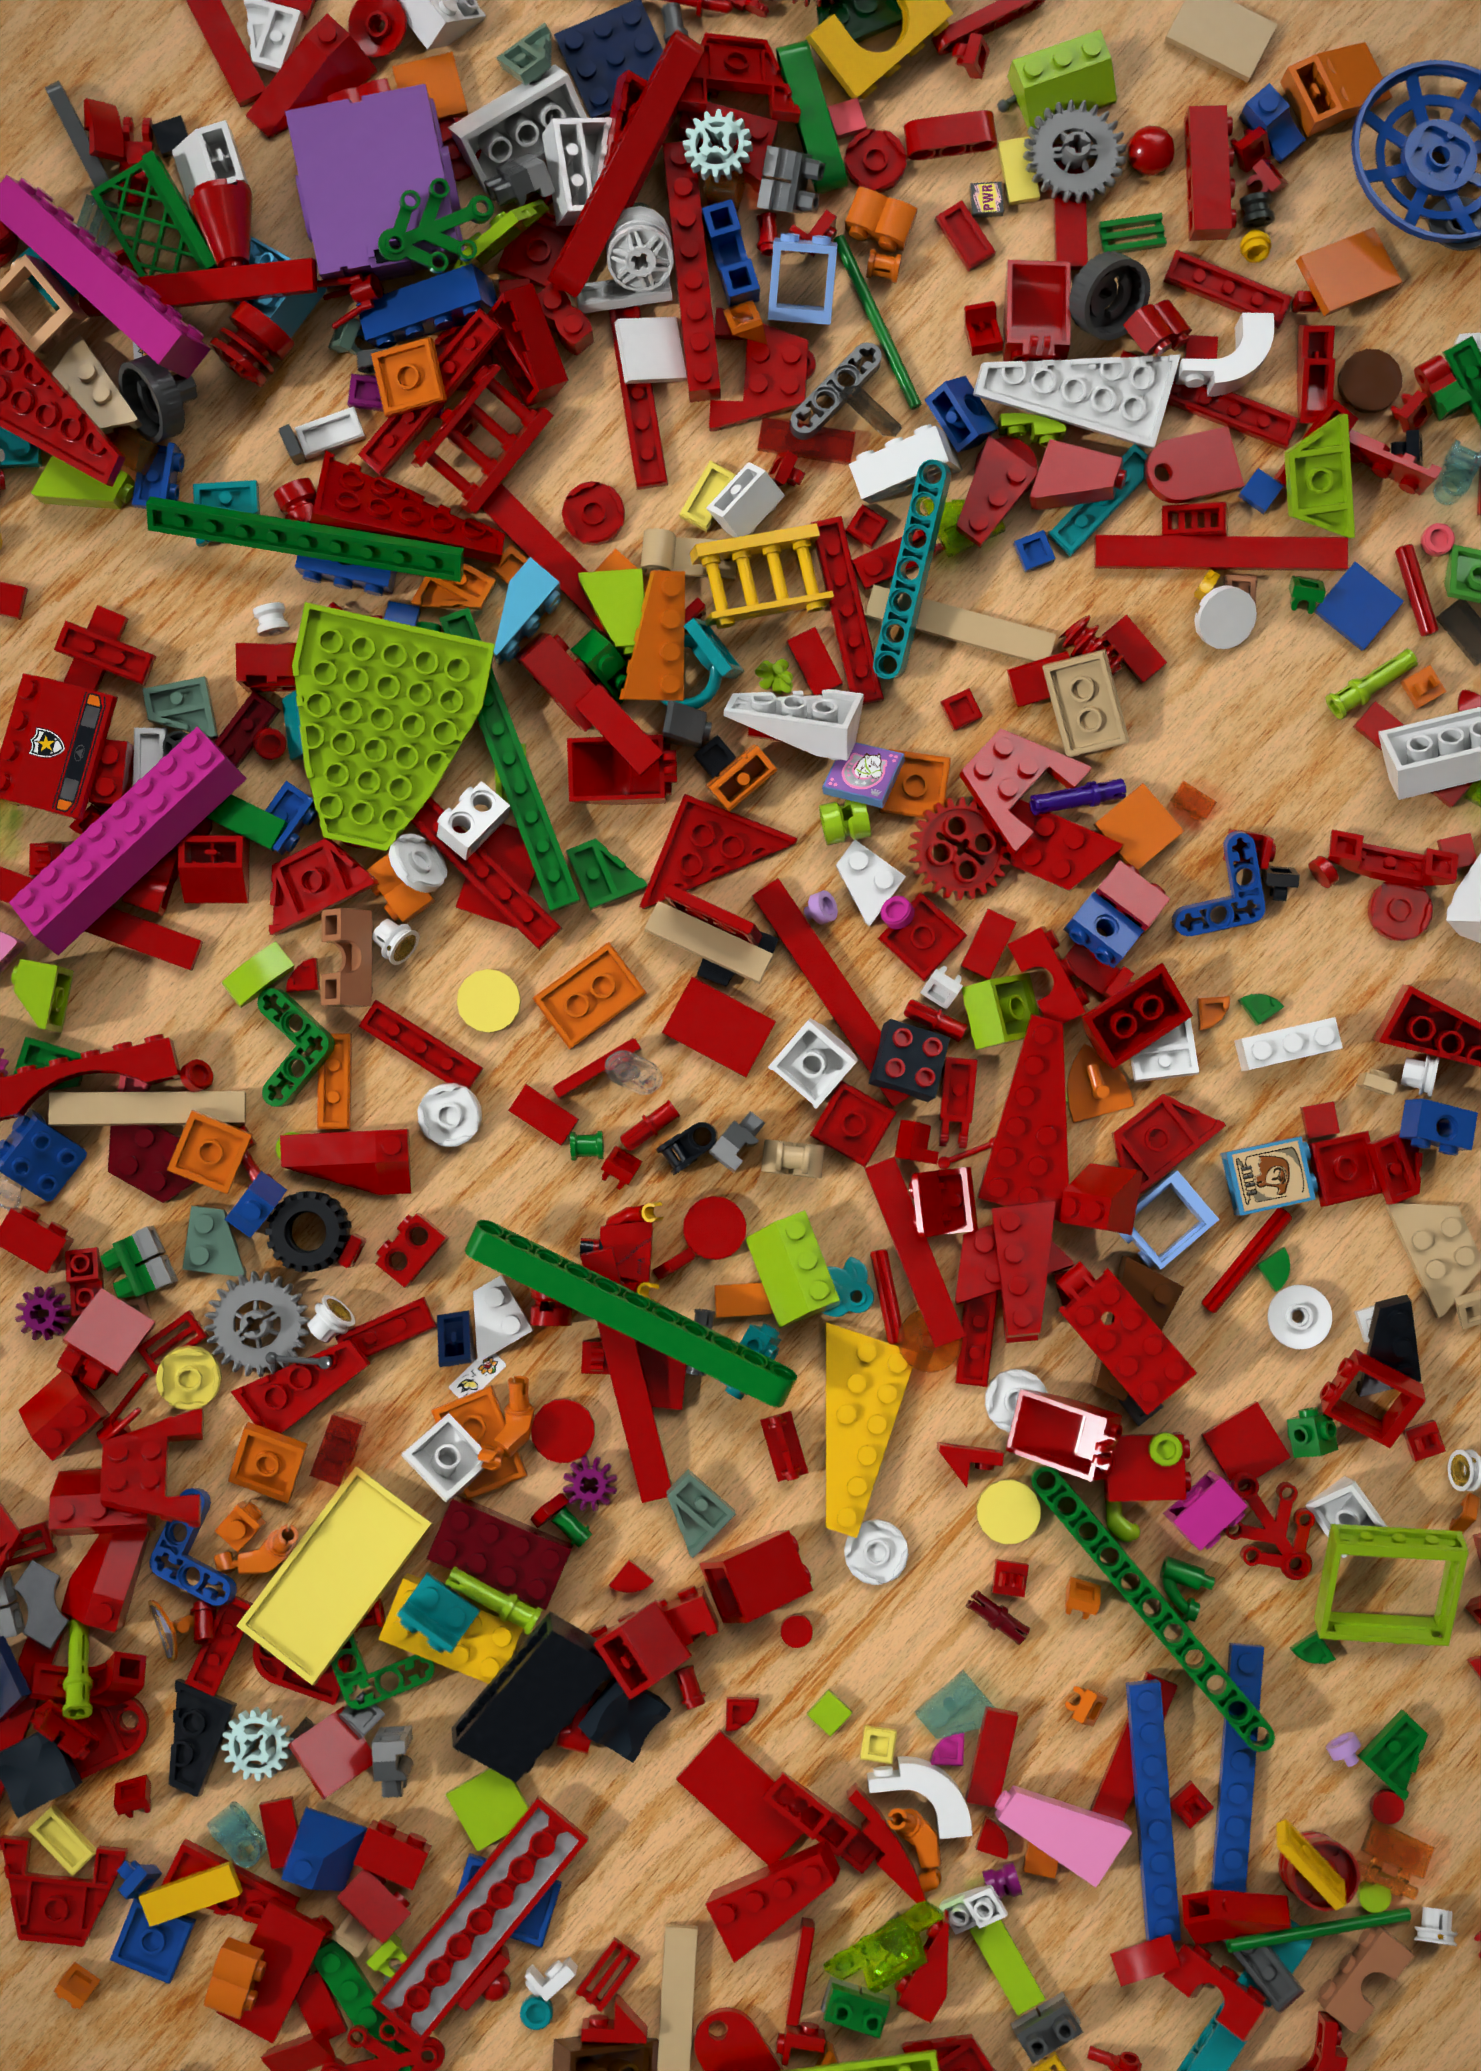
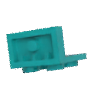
M427 1572L399 1610L397 1616L401 1618L400 1623L412 1633L419 1631L428 1637L427 1643L432 1648L441 1653L445 1650L452 1653L461 1637L480 1612V1609Z

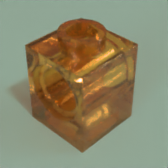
M733 170L731 172L732 180H728L725 174L721 175L719 182H715L714 176L710 174L704 185L708 206L732 199L735 210L738 212L746 186L744 171L740 174Z

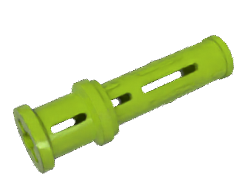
M1407 648L1365 677L1351 679L1348 681V686L1335 694L1330 693L1326 696V703L1329 709L1341 720L1347 716L1348 711L1359 704H1367L1371 698L1370 696L1418 666L1415 654Z
M455 1566L444 1584L499 1613L498 1617L501 1621L505 1622L508 1620L524 1629V1633L527 1635L532 1631L542 1612V1608L537 1607L535 1609L518 1600V1595L510 1594L507 1596L457 1569Z
M72 1619L69 1623L68 1676L63 1681V1689L66 1691V1704L62 1707V1715L69 1719H83L92 1714V1705L89 1703V1691L93 1688V1680L88 1675L90 1626L76 1619Z

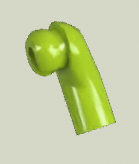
M1106 1500L1107 1528L1123 1542L1128 1543L1138 1539L1140 1528L1136 1523L1132 1524L1122 1516V1501L1108 1502Z

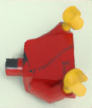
M661 1202L622 1209L608 1217L606 1225L601 1226L600 1239L581 1238L580 1255L613 1246L622 1286L651 1299L649 1297L650 1289H659L658 1284L649 1282L653 1222L664 1219L663 1217L657 1218L654 1215V1208L662 1206Z

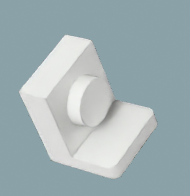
M570 1956L563 1963L557 1960L546 1970L544 1974L547 1977L545 1978L532 1964L525 1974L527 1979L525 1982L526 1986L534 1996L539 1997L541 1995L547 2002L576 1975L578 1966Z

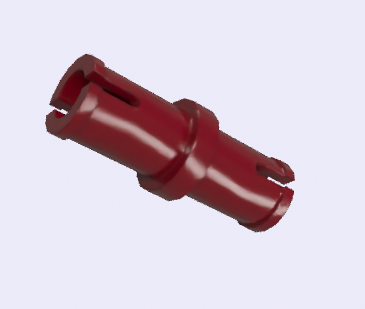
M976 1590L971 1595V1598L974 1600H968L966 1607L986 1620L991 1629L1000 1630L1015 1641L1017 1645H1020L1026 1639L1022 1635H1028L1030 1627L1010 1615L1008 1608L1004 1605L998 1606L979 1590Z

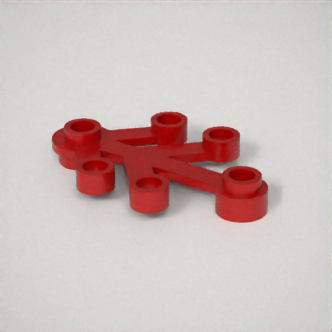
M1247 1472L1237 1473L1231 1480V1488L1242 1500L1247 1501L1264 1528L1244 1525L1239 1521L1237 1523L1239 1529L1236 1533H1229V1525L1223 1529L1224 1533L1233 1540L1245 1538L1275 1544L1281 1553L1261 1552L1255 1545L1247 1544L1240 1551L1241 1559L1247 1565L1255 1566L1261 1564L1278 1567L1291 1580L1305 1578L1312 1569V1559L1306 1552L1310 1528L1315 1523L1314 1514L1306 1508H1300L1295 1511L1293 1521L1297 1525V1530L1292 1546L1286 1538L1292 1505L1298 1496L1296 1487L1289 1482H1282L1277 1486L1276 1495L1279 1498V1503L1274 1520L1258 1495L1259 1483L1257 1479ZM1246 1479L1248 1481L1247 1487L1240 1490L1238 1488L1239 1482ZM1291 1488V1495L1284 1498L1282 1496L1283 1490ZM1303 1514H1308V1521L1300 1524V1517ZM1251 1550H1255V1558L1252 1560H1247V1553ZM1294 1558H1299V1565L1296 1568H1291V1561Z
M387 2018L379 2028L380 2037L385 2041H393L395 2039L410 2051L398 2053L369 2034L365 2026L354 2025L347 2035L349 2045L353 2048L363 2047L377 2056V2058L349 2064L337 2058L333 2062L324 2064L321 2071H399L401 2067L414 2065L411 2071H434L442 2065L445 2059V2048L442 2042L435 2037H428L421 2046ZM392 2025L395 2028V2033H386L384 2026ZM360 2032L363 2035V2040L356 2041L352 2033ZM426 2050L431 2051L434 2054V2058L431 2060L425 2059L423 2052Z

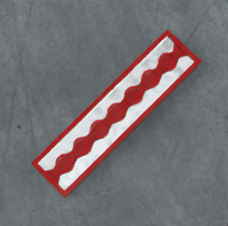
M538 1795L408 1955L407 1959L395 1971V1974L374 1997L371 2004L422 2046L585 1845L589 1837Z

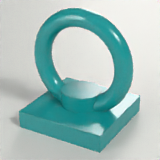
M692 618L684 625L690 634H685L684 647L692 648L697 659L710 671V677L707 686L701 693L691 698H684V701L675 702L698 709L713 699L718 692L722 677L736 679L744 670L710 626L706 627L705 621ZM660 701L665 706L668 705V701Z

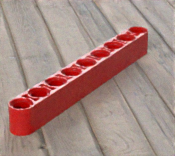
M678 29L675 30L668 40L548 276L547 281L575 298L585 286L703 54L704 47Z

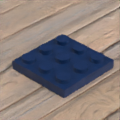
M632 0L554 34L557 46L589 118H605L610 116L618 77L629 69L648 81L663 52V48L641 0Z

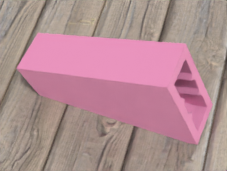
M1014 1785L1009 1792L1004 1790L995 1803V1808H997L995 1814L1000 1822L1094 1887H1097L1133 1833L1129 1826L1121 1820Z

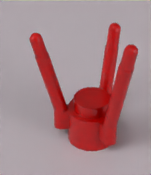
M357 274L351 277L317 281V287L319 288L350 284L349 288L324 294V300L327 301L351 295L356 303H361L332 324L333 329L339 328L363 311L374 308V300L382 298V286L375 274L366 276Z
M148 1373L142 1374L112 1414L102 1422L104 1427L96 1432L97 1438L102 1445L105 1440L131 1432L128 1424L142 1412L141 1408H136L124 1419L118 1418V1416L149 1377Z

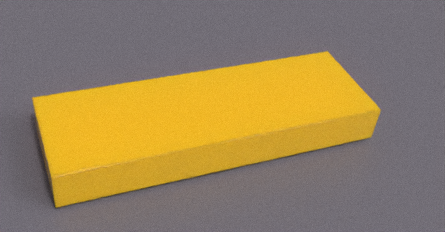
M1287 1819L1276 1823L1277 1848L1335 1910L1345 1907L1346 1891L1343 1878Z
M232 1861L142 1892L139 1895V1900L149 1926L152 1927L241 1895L243 1889Z

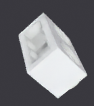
M482 781L474 789L471 786L468 787L460 796V803L453 810L451 808L446 809L437 821L439 823L437 837L465 861L509 815L510 805ZM482 804L487 806L489 810L480 812L474 806ZM464 826L468 832L457 833L453 827Z

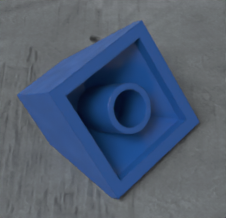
M306 1807L284 1864L281 1879L311 1890L343 1891L367 1827Z

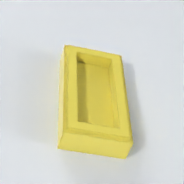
M1029 136L999 141L997 145L1008 206L1040 200L1038 183L1032 182L1036 172H1028L1026 170L1027 165L1032 162L1023 158L1026 151H1031L1024 146V141Z
M710 460L682 508L679 517L707 532L715 518L706 508L736 474Z
M54 1804L28 1829L72 1877L96 1854V1847Z

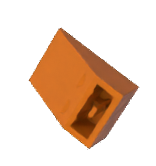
M1366 42L1317 53L1287 68L1280 83L1308 138L1356 116L1369 93L1383 77ZM1390 91L1384 92L1371 108L1392 99Z

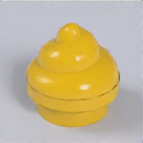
M1255 229L1250 230L1240 242L1242 256L1251 263L1265 260L1272 248L1270 236L1263 231Z

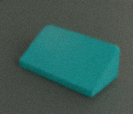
M296 691L282 699L290 760L303 759Z

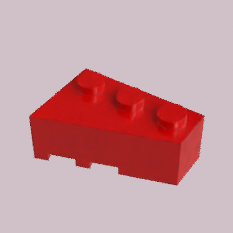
M533 283L505 291L488 313L505 330L491 348L528 407L556 397L568 382V377Z
M235 643L236 681L248 693H252L253 690L255 692L296 691L292 664L297 643Z

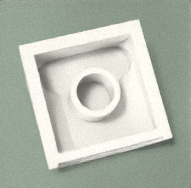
M810 1018L768 1068L780 1075L817 1109L857 1063L858 1058L830 1030Z

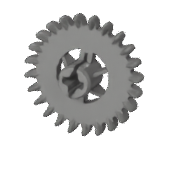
M1073 99L1069 101L1067 110H1064L1061 103L1057 102L1055 114L1047 107L1044 111L1045 120L1037 116L1034 121L1037 129L1032 126L1028 129V135L1032 139H1025L1024 146L1031 151H1026L1023 158L1032 163L1027 165L1026 170L1028 172H1036L1032 182L1038 183L1042 181L1041 191L1046 192L1051 189V198L1053 199L1057 198L1059 194H1063V201L1065 203L1069 201L1070 196H1074L1076 203H1081L1082 195H1085L1089 201H1093L1094 191L1099 195H1105V186L1113 187L1116 181L1112 177L1122 175V169L1117 166L1124 165L1126 162V157L1119 155L1125 152L1127 145L1117 143L1122 140L1124 132L1113 134L1118 121L1115 120L1113 123L1106 124L1109 111L1098 117V104H1095L1090 112H1087L1086 100L1082 101L1078 110L1074 107ZM1060 137L1063 141L1062 147H1052L1055 140ZM1097 158L1094 166L1089 168L1087 159ZM1054 161H1061L1066 167L1065 170L1060 169ZM1082 168L1084 171L1079 174L1067 173L1068 169Z
M253 1271L250 1281H248L245 1276L243 1277L242 1274H239V1285L232 1280H227L226 1284L228 1285L229 1292L217 1289L216 1292L222 1300L209 1301V1304L216 1309V1312L205 1314V1317L214 1320V1323L205 1326L204 1330L213 1331L215 1335L210 1337L207 1343H218L219 1346L212 1354L217 1355L224 1352L225 1356L221 1364L225 1365L233 1360V1372H237L242 1366H245V1376H250L253 1369L256 1368L258 1376L262 1377L265 1373V1368L268 1367L271 1374H274L277 1371V1363L283 1368L289 1364L288 1362L269 1364L265 1359L267 1353L275 1352L281 1356L298 1357L294 1348H305V1343L299 1337L310 1334L308 1330L302 1328V1324L308 1323L311 1319L301 1316V1313L308 1306L297 1304L302 1297L301 1293L290 1294L293 1289L292 1283L284 1288L281 1287L282 1276H278L274 1282H271L269 1272H265L262 1280H260L257 1272ZM254 1300L252 1311L245 1313V1315L238 1312L246 1303ZM259 1300L267 1302L273 1307L267 1311L259 1309ZM275 1312L274 1315L262 1321L263 1323L259 1326L260 1330L245 1332L251 1328L250 1326L254 1323L253 1319H261ZM236 1316L241 1319L238 1331L235 1329ZM280 1316L281 1329L277 1331L273 1329V1320ZM269 1333L277 1335V1338L271 1344L262 1347V1337L267 1336ZM247 1338L255 1339L257 1347L247 1345L243 1341Z

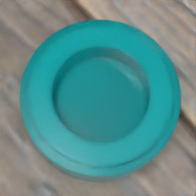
M533 1994L529 1995L523 2001L520 2010V2018L523 2024L532 2030L545 2028L550 2023L553 2015L552 2002L550 1999L546 2002L541 1995L539 1997Z

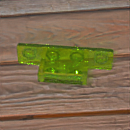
M928 1901L917 1903L899 1917L887 1921L883 1927L875 1932L863 1936L859 1942L836 1953L833 1958L823 1964L824 1970L842 1981L862 1969L868 1990L876 1994L927 1963L919 1933L944 1918L943 1912Z

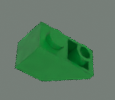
M593 628L570 650L576 658H579L591 672L590 674L621 704L625 701L619 700L621 689L625 686L628 663L612 643Z

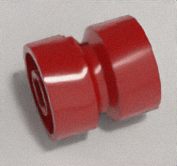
M310 478L293 480L279 487L273 495L280 511L287 513L284 519L312 523L311 519L317 492Z
M531 1288V1298L536 1301V1304L531 1307L530 1325H572L571 1307ZM548 1301H555L553 1309H550Z
M68 1345L57 1363L58 1369L71 1377L79 1375L80 1382L94 1391H97L111 1374V1372Z

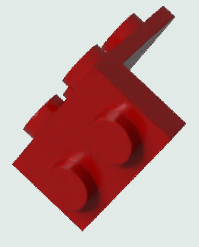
M971 1167L912 1174L909 1191L915 1204L913 1225L915 1230L918 1231L920 1238L978 1231Z

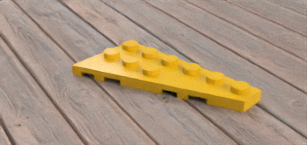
M825 1322V1527L857 1538L917 1353Z

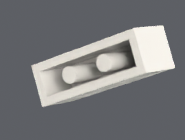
M1335 1017L1234 1041L1241 1071L1343 1048Z

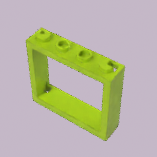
M1331 1524L1314 1615L1319 1639H1332L1333 1641L1350 1640L1365 1643L1385 1642L1449 1646L1469 1553L1462 1531ZM1341 1555L1445 1561L1434 1617L1331 1611Z

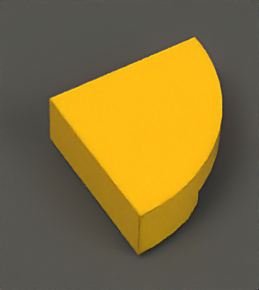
M1212 569L1208 570L1194 592V597L1201 601L1213 589L1220 574Z

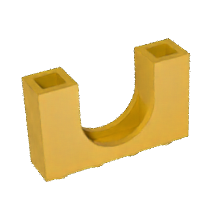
M896 0L903 17L902 31L896 43L885 52L875 53L860 47L835 14L827 17L805 39L851 99L859 96L865 99L877 88L875 82L884 75L886 79L889 78L901 67L899 61L908 54L910 58L913 57L925 46L923 40L932 33L935 37L949 25L947 19L954 13L944 0Z

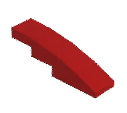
M784 1772L779 1775L762 1797L764 1801L812 1840L816 1839L818 1842L827 1840L833 1854L837 1857H842L861 1874L866 1871L881 1852L862 1832L861 1828Z
M855 1782L846 1791L847 1797L866 1816V1819L861 1823L862 1832L881 1850L875 1858L876 1864L924 1910L928 1906L926 1896L920 1885L914 1865L894 1829L888 1825L887 1819L880 1809Z

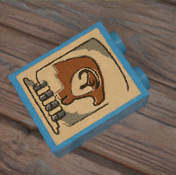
M1293 1137L1221 1153L1234 1215L1241 1216L1316 1200L1314 1192H1318V1184L1314 1173L1310 1174L1307 1161L1311 1160V1153L1308 1143L1303 1142L1302 1137Z

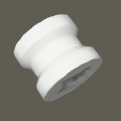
M268 603L253 609L254 617L259 622L257 627L259 636H274L289 630V624L283 617L285 612L283 603Z

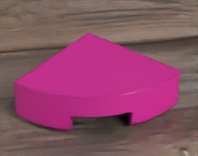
M964 1731L950 1733L936 1744L931 1754V1765L963 1766Z

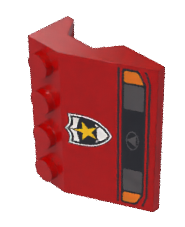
M23 673L0 750V800L15 806L23 805L83 821L118 697L57 680Z

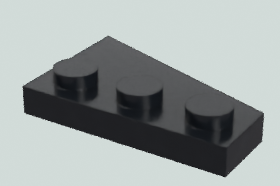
M1406 1294L1375 1302L1368 1333L1370 1341L1366 1355L1418 1382H1422L1410 1298ZM1362 1372L1361 1381L1357 1382L1355 1391L1359 1397L1394 1388Z
M177 1679L175 1681L177 1700L176 1709L173 1711L175 1729L174 1743L171 1744L169 1785L199 1797L204 1791L224 1739L222 1736L223 1732L228 1729V1723L231 1721L237 1703L217 1694L213 1697L185 1684V1680Z

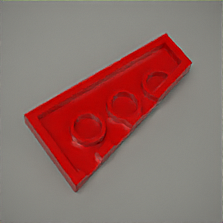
M1056 1202L991 1209L1007 1338L1039 1335L1041 1333Z
M185 1838L161 1886L229 1861ZM232 1863L243 1892L237 1897L205 1907L206 1909L214 1910V1914L222 1916L231 1914L242 1917L243 1921L258 1924L272 1897L293 1909L296 1908L300 1897Z

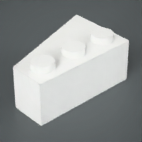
M612 117L552 118L542 133L547 169L555 193L552 194L557 226L575 225L602 172L604 158L607 154V139Z
M931 424L914 430L913 436L904 440L902 437L888 441L885 443L886 448L875 453L874 450L865 451L856 456L857 461L849 464L861 499L869 504L907 491L908 486L915 484L920 465L929 459L946 463L952 469L953 474L963 471L955 448L945 432L936 425L932 427ZM933 466L929 469L927 473L929 482L935 481L934 475L941 472L938 466Z

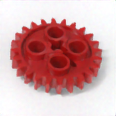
M960 797L955 806L952 799L948 798L945 800V809L939 802L934 804L935 814L926 810L923 812L926 822L923 820L915 822V825L921 831L910 833V837L917 840V843L908 846V850L915 851L917 856L911 858L909 862L919 863L920 866L915 870L914 875L924 873L926 877L921 884L926 885L932 882L934 885L931 893L933 894L943 889V899L949 898L952 892H954L956 901H960L965 892L967 898L972 900L975 898V889L981 896L987 893L985 884L991 888L996 887L997 883L993 877H1004L1005 873L1000 869V866L1010 865V861L1003 858L1004 854L1009 853L1003 844L1005 840L992 827V821L984 808L977 809L975 799L971 800L968 806H966L964 797ZM950 819L960 823L961 832L959 835H954L949 831L948 823ZM940 833L950 843L938 839L936 834ZM977 836L986 839L988 843L986 852H981L976 848L975 839ZM962 843V850L965 853L958 856L956 854L958 848L954 845ZM934 846H939L944 850L945 859L943 862H938L933 858L932 849ZM972 856L980 858L984 864L980 865ZM961 863H966L970 866L972 874L969 879H965L960 875L959 866Z

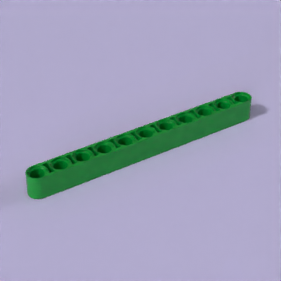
M479 1220L474 1227L465 1248V1253L473 1260L767 1405L777 1408L784 1406L797 1380L796 1373L787 1366L494 1222Z
M1044 1464L1035 1467L1031 1474V1482L1038 1495L1246 1744L1257 1752L1269 1750L1274 1744L1275 1733L1264 1716L1059 1471ZM1044 1471L1051 1472L1055 1476L1054 1484L1049 1488H1043L1037 1484L1038 1475ZM1072 1497L1076 1501L1075 1509L1070 1513L1061 1512L1058 1509V1502L1061 1498ZM1085 1522H1092L1097 1526L1096 1534L1091 1538H1084L1079 1534V1528ZM1107 1547L1115 1548L1118 1551V1557L1112 1563H1105L1100 1559L1102 1550ZM1127 1573H1135L1139 1576V1582L1136 1587L1128 1589L1122 1585V1577ZM1149 1598H1155L1160 1601V1608L1154 1614H1148L1143 1611V1604ZM1170 1624H1177L1181 1627V1634L1175 1639H1168L1164 1636L1165 1628ZM1194 1649L1200 1650L1203 1654L1202 1660L1194 1665L1188 1664L1185 1659L1186 1654ZM1213 1675H1219L1224 1678L1223 1686L1218 1690H1211L1207 1687L1208 1679ZM1242 1701L1245 1703L1244 1712L1237 1716L1231 1715L1228 1711L1231 1703ZM1256 1727H1264L1267 1730L1266 1737L1261 1741L1250 1739L1251 1731Z

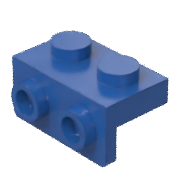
M168 442V446L141 443L132 505L135 508L146 509V502L150 496L175 501L179 500L180 488L176 483L178 472L182 473L184 468V454L181 453V450L175 443Z
M285 781L265 810L288 823L273 849L281 855H284L286 851L291 852L300 840L298 834L303 826H309L318 814L313 798L288 781Z

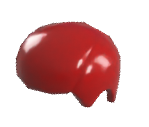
M1148 125L1135 131L1127 142L1128 162L1140 174L1154 176L1164 172L1174 159L1173 139L1168 131L1160 126Z

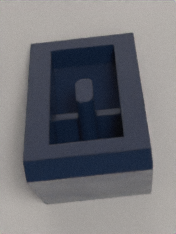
M469 1310L437 1315L439 1367L474 1362L476 1354Z

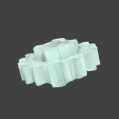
M717 109L714 117H711L708 111L704 112L705 120L701 122L699 119L694 118L693 122L696 128H687L685 131L690 139L683 141L684 150L687 151L684 154L687 163H692L690 166L694 174L701 170L703 180H706L710 174L714 176L715 182H719L720 176L724 174L728 180H732L731 172L735 170L741 174L743 170L740 163L750 162L749 154L746 153L753 151L752 142L748 141L752 138L750 130L744 129L745 123L742 118L735 121L734 113L731 111L726 117L722 116L721 109ZM702 139L703 145L699 148L700 152L698 153V143L699 140ZM738 139V149L736 153H734L733 147L737 144L736 140Z
M259 1707L252 1709L250 1714L244 1710L238 1714L239 1719L234 1718L228 1723L232 1729L223 1732L222 1736L228 1739L229 1742L222 1745L221 1750L229 1751L230 1753L224 1761L225 1763L231 1761L235 1763L232 1770L233 1773L242 1769L244 1771L243 1779L245 1780L251 1777L252 1774H254L256 1781L262 1780L265 1774L269 1778L277 1774L276 1769L282 1770L287 1765L283 1759H288L292 1755V1751L287 1749L286 1746L294 1738L286 1737L285 1735L291 1729L290 1725L282 1727L280 1722L283 1716L279 1715L273 1719L271 1717L272 1709L268 1708L262 1715ZM252 1723L262 1724L264 1727L256 1728ZM261 1736H263V1738L260 1741L261 1743L258 1747L259 1749H256L254 1752H252V1750L255 1747L254 1745L257 1742L256 1739H259ZM259 1760L262 1765L251 1763V1761Z

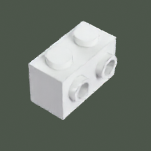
M748 462L706 509L726 533L733 537L751 535L755 531L759 523L776 508L785 495L765 470Z

